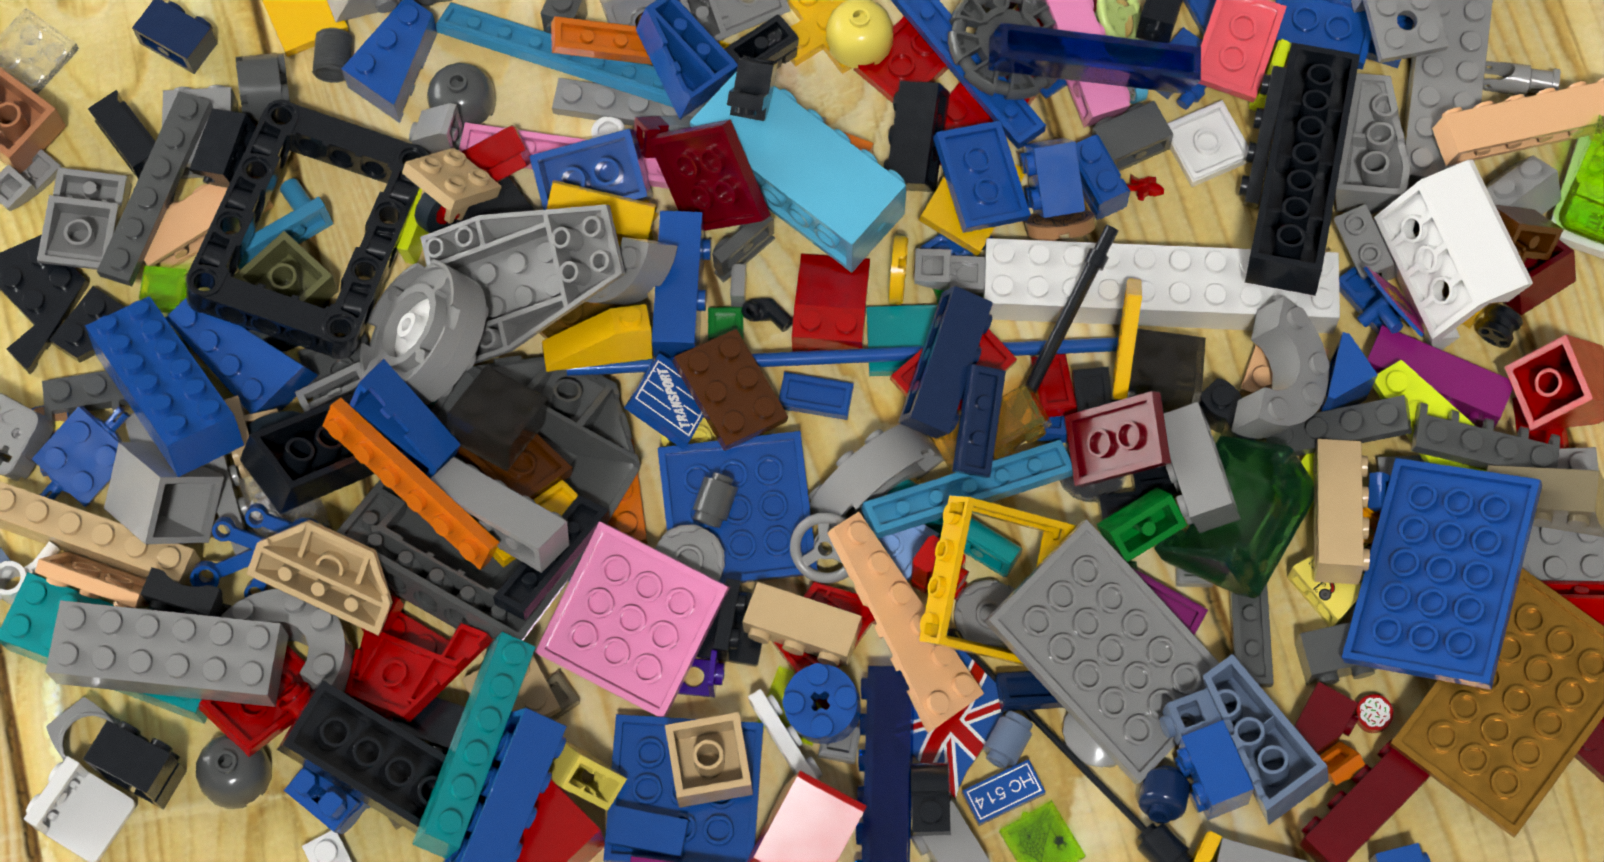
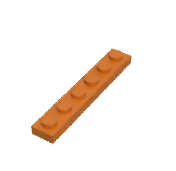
M339 398L331 404L322 425L329 434L353 453L360 463L365 464L377 475L386 487L391 488L401 497L411 510L417 512L425 519L437 534L449 541L466 560L473 563L479 570L485 567L491 561L500 542L347 402Z

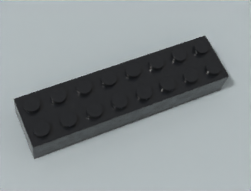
M1291 43L1245 283L1316 296L1324 262L1360 54Z

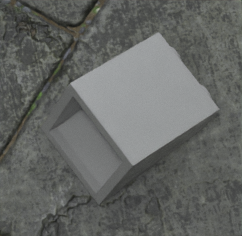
M119 442L104 509L144 544L209 543L224 476L212 469L201 466L177 477L155 444L151 442Z

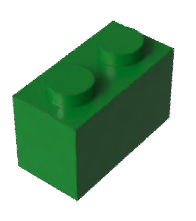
M1159 488L1153 489L1096 524L1101 535L1126 562H1129L1188 526L1172 494Z

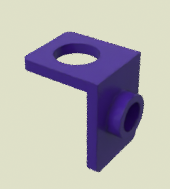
M711 650L710 660L695 659L691 668L695 667L702 670L704 673L703 682L697 687L687 686L683 682L678 694L715 698L717 685H723L725 663H719L717 650Z

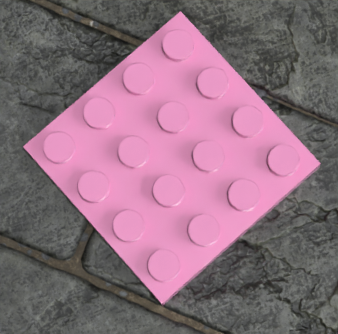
M599 521L535 653L658 717H667L730 587Z

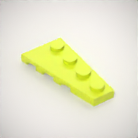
M1402 360L1378 373L1373 384V388L1381 399L1405 395L1408 399L1412 433L1406 434L1411 443L1413 440L1416 410L1420 402L1428 404L1427 415L1442 419H1448L1450 410L1458 411ZM1459 411V423L1475 426ZM1419 453L1423 461L1427 463L1487 471L1484 468Z

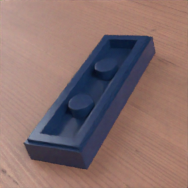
M976 364L968 365L952 472L990 478L1006 371Z

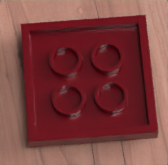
M731 119L659 133L648 139L678 211L702 212L704 231L762 222L771 216Z

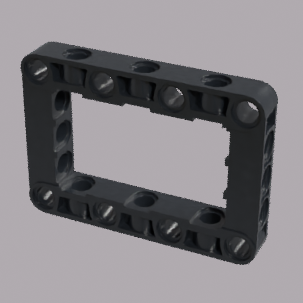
M275 100L269 103L258 122L187 274L186 299L188 305L196 312L204 313L322 353L334 359L350 357L357 349L398 252L396 246L400 241L420 187L402 174L405 162L427 156L429 153L419 145L404 142L293 104L287 100ZM291 151L387 184L384 192H379L366 222L360 247H355L341 280L339 296L335 304L331 303L330 307L326 306L325 309L301 301L299 296L292 295V297L268 290L261 283L254 285L233 278ZM253 176H258V177H261V178L255 179V178H251V177H253ZM384 221H391L393 224H386ZM227 231H234V232H236V233H235V234H227V233H225V232H227ZM365 276V277H369L370 279H369V280H362V279H360V278H358V277ZM207 287L210 288V290L200 291L199 288ZM336 333H343V334H345V335H347V336H346V337H336V336H334V334H336Z

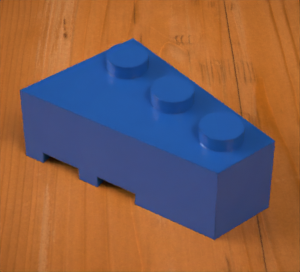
M402 0L341 68L349 89L398 123L402 120L404 115L403 109L409 95L412 96L416 78L420 69H423L437 36L433 13L414 0Z
M656 0L645 8L636 27V32L681 120L711 99L735 74L738 64L679 0Z
M385 359L359 382L349 405L425 475L431 478L447 462L455 457L461 444Z

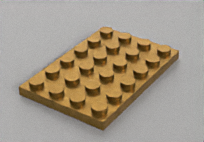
M1522 568L1492 689L1437 680L1389 746L1514 838L1604 717V626Z

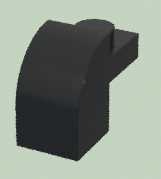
M743 56L739 59L735 85L729 91L727 105L731 106L730 115L765 121L773 94L778 62Z
M949 762L911 763L913 836L951 835Z

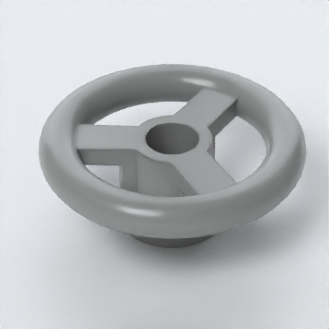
M817 513L806 517L796 526L790 540V553L796 568L805 577L818 583H835L848 577L844 566L830 573L820 572L809 566L820 558L835 559L842 563L827 532L831 530L830 524L837 526L846 519L833 513ZM818 524V535L814 540V548L802 556V538L808 529ZM821 543H830L832 551L824 550Z

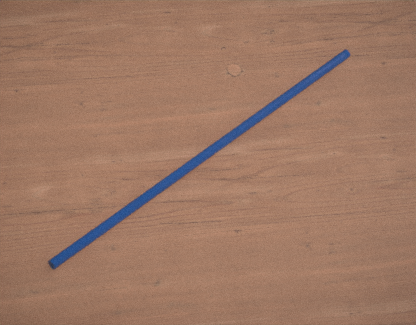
M1136 336L1134 351L1166 349V336ZM1119 337L1063 340L1056 354L1116 352ZM1047 340L1002 343L1014 356L1040 355ZM924 346L752 353V356L759 367L908 361ZM667 357L673 362L674 357ZM654 358L567 369V376L644 373Z

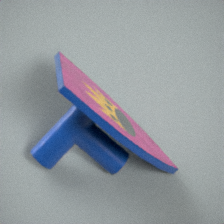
M1367 266L1363 268L1383 295L1357 317L1364 327H1368L1380 317L1392 334L1399 332L1403 328V324L1391 309V306H1393L1403 319L1422 337L1424 329L1421 322L1400 291Z

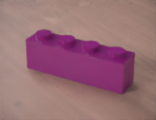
M1383 325L1367 358L1377 374L1400 360L1404 361L1476 427L1482 428L1485 418L1493 419L1495 428L1513 390L1508 378L1400 332L1392 334Z

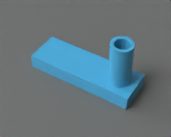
M297 179L286 180L281 185L280 192L293 211L253 234L238 266L239 270L283 231L300 244L333 225L331 217L320 197L318 196L311 200Z

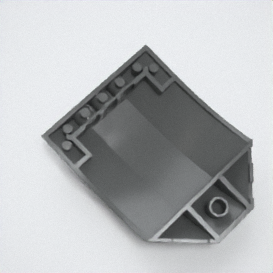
M521 355L497 358L491 364L472 366L455 383L450 394L446 397H440L431 410L451 433L502 400L573 467L572 475L565 482L578 495L608 509L610 519L640 469L638 455L635 454L632 445V435L626 414L623 413L620 404L617 384L600 374L567 376V369L546 372L544 355L528 359H522ZM457 454L454 458L465 463ZM381 480L378 481L336 531L377 551L388 589L394 594L455 629L458 628L460 623L488 633L494 639L501 632H504L523 641L573 576L585 551L584 549L529 617L523 620L497 607L493 598L522 561L516 558L503 568L492 557L491 561L479 570L473 563L466 560L449 541L437 534L425 519L417 512L411 510L407 503L391 488L386 487Z

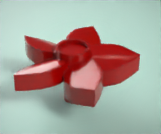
M1132 174L1130 175V183L1127 186L1130 191H1137L1136 196L1138 200L1144 201L1148 195L1156 197L1164 194V188L1156 183V177L1148 176L1144 179H1139Z

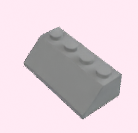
M1534 155L1511 165L1485 184L1495 205L1534 209L1543 215L1562 201L1558 171Z

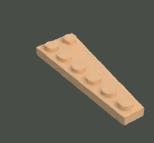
M857 512L827 532L849 578L854 582L855 590L863 606L869 607L877 623L874 628L879 638L884 637L893 654L890 660L896 672L901 670L910 688L906 692L928 733L982 696L984 692L954 649L919 641L921 633L920 621L926 608L860 512Z

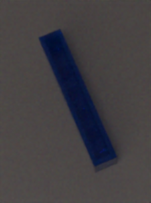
M1001 23L989 37V70L1187 94L1201 80V47Z
M868 666V678L861 679V699L867 700V713L860 714V735L866 736L865 749H859V772H865L864 786H858L857 801L867 807L863 813V822H859L856 826V844L862 845V859H856L855 862H910L912 813L911 763H913L914 706L906 692L910 688L901 670L896 672L894 666Z

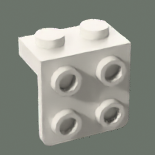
M67 756L63 763H58L52 769L48 778L49 783L43 792L35 795L29 802L26 809L27 815L24 817V820L36 830L84 860L99 862L135 810L136 803L132 798L91 774L80 763Z

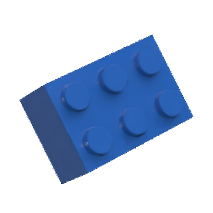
M629 128L529 156L543 210L547 209L553 180L639 201L653 198L636 131Z

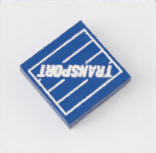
M658 353L624 407L682 449L689 443L704 417L673 362L661 353Z

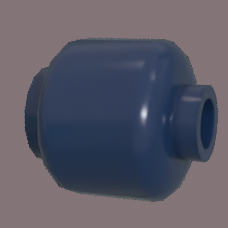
M1163 765L1150 770L1141 784L1138 797L1139 808L1150 820L1156 823L1165 824L1179 819L1187 808L1190 793L1189 781L1182 775L1180 770L1172 766Z

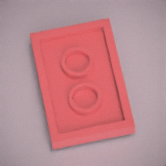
M1216 0L1189 81L1254 103L1287 6L1270 0Z

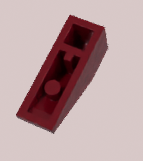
M1318 682L1294 727L1319 755L1336 744L1342 733L1349 737L1359 719L1358 716L1353 714L1358 702Z

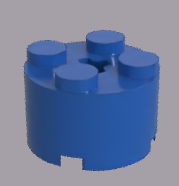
M815 663L803 668L791 678L784 692L782 704L785 715L796 732L809 742L828 744L842 741L855 730L859 723L861 715L859 693L848 675L834 666ZM818 699H827L830 705L829 709L824 710L820 708L817 710L816 701Z

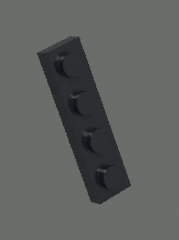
M1273 65L1271 75L1264 74L1260 94L1266 95L1264 109L1257 107L1253 128L1259 129L1257 143L1250 141L1246 162L1252 163L1250 176H1242L1239 196L1245 197L1243 206L1257 208L1259 204L1287 68Z
M578 495L562 514V517L567 521L569 546L542 573L522 562L493 596L495 605L526 620L588 546L599 521L607 523L610 519L609 510Z

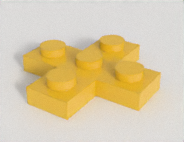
M787 0L789 7L800 19L798 23L791 26L799 38L797 57L790 60L795 67L824 50L842 74L852 69L839 63L831 55L826 41V26L833 10L848 0H833L832 2L831 0Z

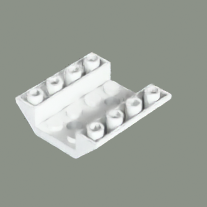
M1466 160L1421 179L1374 217V222L1394 262L1395 276L1399 286L1424 329L1423 336L1428 345L1443 350L1457 340L1460 335L1456 328L1489 303L1509 302L1533 284L1473 160ZM1415 221L1420 226V232L1417 237L1413 233ZM1444 282L1449 286V296L1447 299L1442 293Z

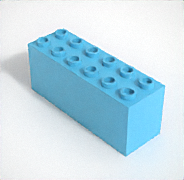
M736 71L691 119L690 127L731 119L768 209L852 273L905 214L906 184L904 179L896 171L891 169L887 171L879 165L877 159L865 149L859 150L851 144L850 139L844 132L839 129L833 130L827 126L816 111L812 109L806 110L799 105L795 97L786 89L779 90L774 86L765 121L730 115L731 106L727 105L729 91L735 85Z

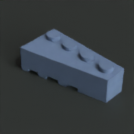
M1233 654L1203 675L1205 689L1208 688L1220 717L1224 720L1254 787L1253 794L1268 825L1329 781L1328 766Z

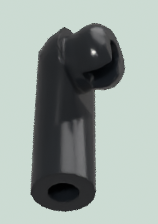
M772 298L751 299L742 306V315L749 321H772L782 332L787 331L793 325V318Z

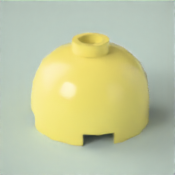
M848 0L841 3L833 10L826 26V41L830 48V53L839 63L851 68H858V65H868L873 62L874 65L879 64L888 56L893 45V24L888 12L880 4L871 0Z

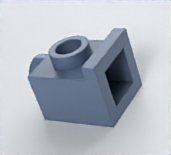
M1208 688L1166 703L1162 711L1164 716L1160 717V725L1164 735L1168 739L1174 737L1176 744L1179 745L1181 736L1219 722L1222 719ZM1181 718H1189L1193 725L1185 727Z

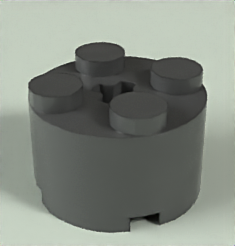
M284 53L235 57L242 113H246L254 124H258L269 103L275 100H287L290 102Z

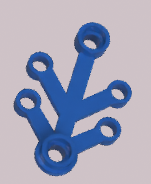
M259 503L252 504L245 514V521L250 527L261 528L263 526L277 533L308 520L318 523L316 520L308 517H301L293 522L269 514L268 509ZM251 512H260L263 515V519L254 520L251 517ZM229 517L218 518L212 527V534L215 539L222 542L231 541L250 549L217 563L212 561L197 563L190 575L191 585L193 587L205 585L217 587L221 577L248 567L257 543L265 539V537L236 527L235 522ZM218 526H228L230 533H221L218 530ZM207 569L213 573V577L206 578L202 575L201 571ZM253 578L247 584L244 596L246 598L253 595L250 592L252 587H257L261 591L268 590L266 583Z

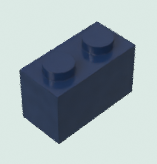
M153 0L132 27L141 45L193 74L197 72L218 44L212 32L213 27L209 22L199 16H196L194 19L185 14L183 8L172 1L166 3L162 0Z

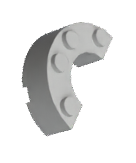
M623 237L620 244V252L625 275L585 302L629 305L644 300L648 297L647 293L654 286H660L667 277L674 262L678 246L653 240Z
M1285 296L1257 310L1251 341L1262 349L1269 360L1273 373L1272 388L1264 387L1238 400L1232 432L1255 439L1269 438L1308 420L1318 411L1326 396L1330 363L1321 338L1305 310L1298 307Z
M902 424L885 432L878 429L866 438L865 445L854 453L853 450H850L841 456L836 462L838 468L823 484L816 487L809 494V499L811 500L809 504L811 515L833 513L848 519L857 512H860L864 518L865 516L861 509L863 502L884 496L891 489L910 478L921 479L946 460L945 455L928 435Z
M270 589L250 595L235 603L220 616L281 623L288 634V641H297L309 647L307 661L299 672L303 680L310 685L309 690L312 692L316 685L324 680L345 693L355 651L348 634L337 616L279 589Z

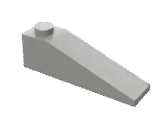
M1357 73L1335 194L1337 211L1348 212L1366 204L1370 214H1374L1385 209L1408 190L1411 164L1407 154L1391 76Z

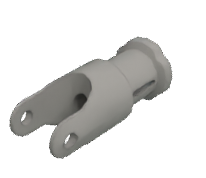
M1487 61L1485 73L1499 75L1504 78L1500 80L1484 79L1483 90L1514 95L1524 94V96L1528 93L1537 94L1547 88H1555L1558 91L1561 71L1556 68L1553 71L1532 69L1531 65Z

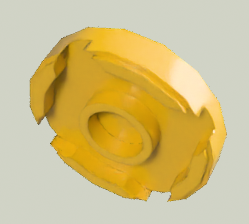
M894 236L889 304H903L909 238L907 236Z

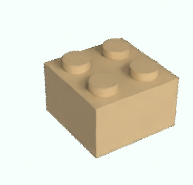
M739 712L665 725L679 808L753 795Z

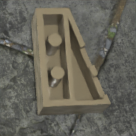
M1488 465L1487 472L1541 480L1542 489L1532 526L1604 537V479L1600 470Z

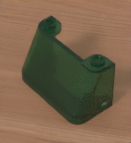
M1220 436L1216 442V447L1241 519L1199 533L1193 523L1189 526L1186 533L1183 530H1179L1158 543L1154 549L1165 563L1238 596L1256 598L1264 590L1314 500L1315 486L1291 446Z

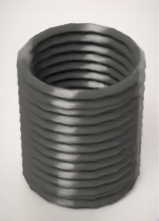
M321 29L315 35L312 73L316 78L325 82H343L345 78L341 68L351 58L353 38L347 31L342 29Z

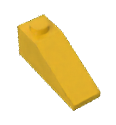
M647 305L610 308L543 340L542 349L546 372L652 359V335Z

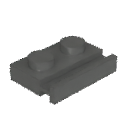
M769 216L762 222L743 224L740 226L739 231L731 238L725 237L715 246L712 253L713 266L716 269L714 274L723 283L731 277L734 264H747L775 240L773 236L774 219Z

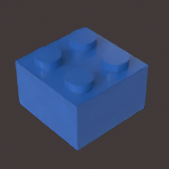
M1058 138L1023 144L1024 153L1019 154L1022 173H1027L1029 187H1026L1024 192L1028 207L1033 209V213L1043 218L1084 212L1085 205L1076 142L1067 138Z
M1224 720L1181 736L1179 748L1176 750L1178 757L1174 758L1177 769L1181 771L1185 778L1188 777L1192 785L1193 791L1189 794L1197 813L1203 811L1208 821L1248 805L1254 787Z

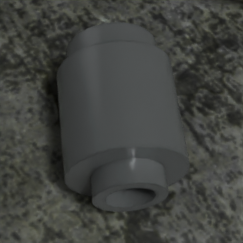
M713 472L711 478L704 477L693 506L695 511L693 520L720 529L722 522L728 519L738 488L732 486L734 479Z

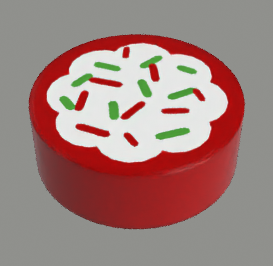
M1372 694L1360 700L1354 715L1359 717L1357 725L1362 730L1368 733H1380L1390 725L1394 712L1391 703L1386 698Z

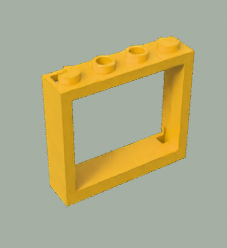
M949 496L948 504L943 511L944 523L941 537L935 549L936 561L933 576L928 583L929 595L926 609L920 621L921 633L919 641L1025 666L1011 650L947 635L972 513L1042 531L1043 536L1036 568L1077 525L971 497Z

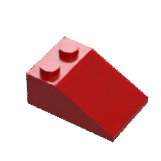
M801 254L791 336L792 352L863 349L870 259L865 258L851 273L830 256Z

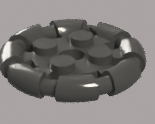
M961 0L950 19V24L953 26L952 31L948 32V46L955 65H960L966 73L964 78L980 91L990 96H993L994 93L1004 95L1006 100L1031 98L1037 96L1040 89L1051 87L1060 77L1066 60L1063 58L1065 44L1060 40L1058 32L1055 33L1053 30L1056 22L1052 18L1047 2L1045 0ZM1010 2L1018 4L1019 11L1008 9ZM982 6L989 7L991 10L986 13ZM1039 18L1044 26L1040 27L1036 19ZM966 28H976V31L974 34L966 32ZM1001 35H1012L1017 41V46H1007L1002 41ZM1042 46L1047 47V49L1051 52H1042ZM976 53H978L983 61L978 65L971 58ZM1031 67L1036 72L1035 77H1032L1027 71ZM1009 75L1008 82L998 80V76L1006 77Z

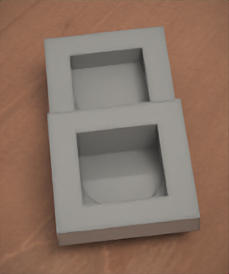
M42 149L33 157L32 164L21 174L8 164L0 172V204L8 211H12L28 202L56 179L58 167L62 168L61 165Z
M916 248L914 284L944 291L957 286L973 294L984 295L985 257L951 256V250Z

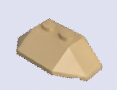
M312 520L305 521L260 540L255 547L246 573L248 576L378 636L382 632L393 603L377 551Z

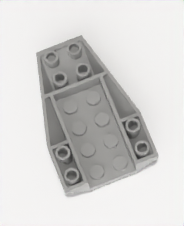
M610 205L478 215L420 237L427 266L432 265L430 263L431 259L441 261L476 281L484 292L489 313L475 353L476 360L474 364L515 350L625 275Z

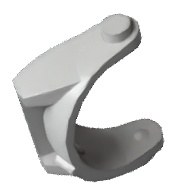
M83 697L49 723L46 728L54 747L64 762L66 759L64 738L72 723L88 716H97L118 726L121 721Z

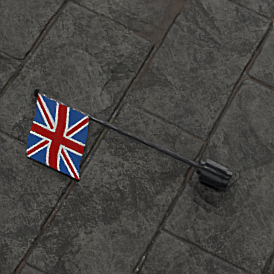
M948 628V636L959 638L955 634L957 631L955 628ZM955 650V652L984 694L929 733L924 728L912 702H910L902 715L895 733L898 741L920 763L949 762L950 794L955 800L967 771L982 752L983 746L999 717H1002L1005 712H1001L995 682L996 674L976 654ZM1021 710L1142 832L1137 838L1141 842L1137 850L1149 862H1191L1193 860V857L1188 853L1189 848L1164 823L1158 827L1154 823L1146 827L1031 710Z

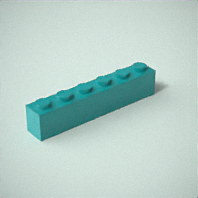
M501 632L488 646L414 837L413 845L445 859L449 858L460 848L535 646L504 632Z

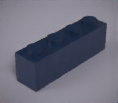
M957 286L942 292L898 423L935 439L954 431L960 417L957 409L964 395L967 368L970 364H976L980 358L982 349L979 347L982 334H985L991 325L992 315L989 313L993 302Z

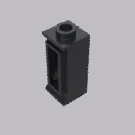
M1146 0L1140 16L1136 38L1150 43L1169 46L1183 0Z
M115 90L89 107L88 110L96 119L95 123L137 179H139L155 144V140L126 102L122 101L118 91Z

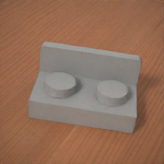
M1366 204L1334 218L1337 229L1361 279L1369 278L1363 269L1366 266L1375 273H1379L1386 281L1396 277L1394 262Z

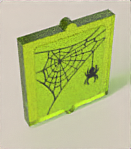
M1052 800L1029 814L1028 812H1023L1020 819L999 830V834L1017 862H1079L1086 857Z

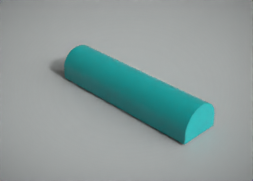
M908 479L891 489L887 495L918 484ZM971 517L964 553L1007 578L1018 561L1023 548ZM943 518L925 524L938 532L939 538L941 537L944 523Z

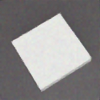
M1223 100L1167 123L1173 132L1170 150L1191 187L1249 163L1246 162L1249 146Z

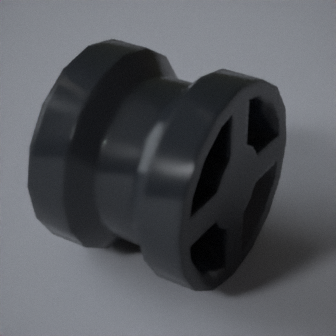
M1493 305L1488 312V321L1481 324L1478 333L1482 339L1491 345L1499 348H1508L1514 339L1513 332L1520 329L1523 319L1509 307Z

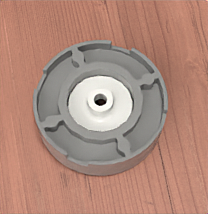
M431 259L430 263L432 265L426 267L419 263L413 264L388 286L378 300L368 321L369 324L375 326L370 346L362 343L360 348V367L363 378L385 359L425 405L436 401L440 397L448 396L463 373L472 368L476 360L475 353L483 334L485 320L489 313L484 292L476 281L434 259Z

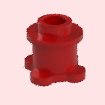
M293 682L280 694L282 699L279 704L280 709L287 710L294 717V721L311 695L308 682L301 684Z

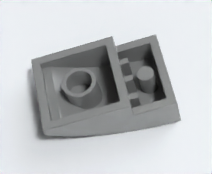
M58 167L53 195H49L37 262L97 270L128 203L131 183L128 177L125 175Z

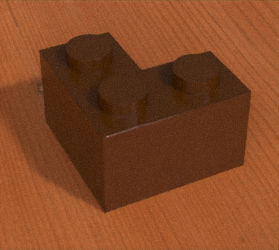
M1495 205L1523 263L1526 258L1549 260L1564 228L1534 209Z

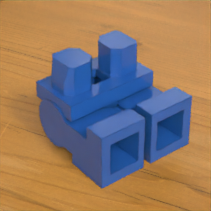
M303 767L284 789L288 795L334 833L344 834L358 821L361 814L371 807L306 767Z

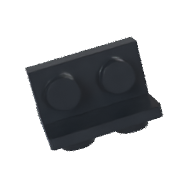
M726 578L725 585L729 586L730 589L722 601L721 608L696 657L710 659L711 650H717L719 661L756 667L759 664L762 643L748 637V633L744 632L742 622L753 593L743 592L740 580Z

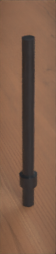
M1106 225L1094 249H1089L1083 261L1086 265L1010 412L1011 416L1021 421L1023 420L1098 271H1103L1109 259L1106 255L1118 233L1117 229Z

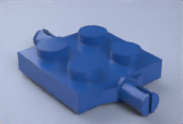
M82 405L78 406L32 458L48 474L51 483L39 495L55 500L64 491L71 494L84 507L89 506L110 482L118 443L122 442L117 429L130 417L129 413L124 412L122 414L124 409L118 406L112 415L104 421L94 417Z

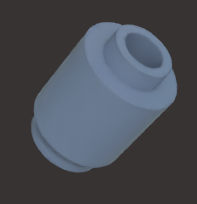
M1007 711L1004 717H999L983 746V750L988 754L986 759L1002 769H1005L1007 765L1016 766L1032 736L1030 730L1033 724L1024 716L1013 711Z

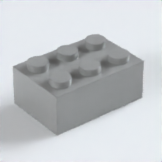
M1196 402L1164 413L1171 464L1165 466L1176 491L1182 492V495L1176 496V499L1187 524L1191 525L1194 523L1199 533L1240 520L1241 517L1208 420L1199 403Z

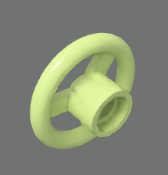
M1097 0L1094 14L1097 22L1099 21L1104 27L1107 38L1120 47L1135 45L1139 41V38H1136V33L1142 13L1138 0H1126L1129 4L1126 7L1118 4L1116 0ZM1129 16H1133L1132 33L1130 36L1125 37V23H1127Z

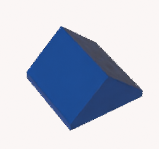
M1342 332L1331 358L1328 388L1319 412L1358 405L1366 401L1378 376L1349 333Z

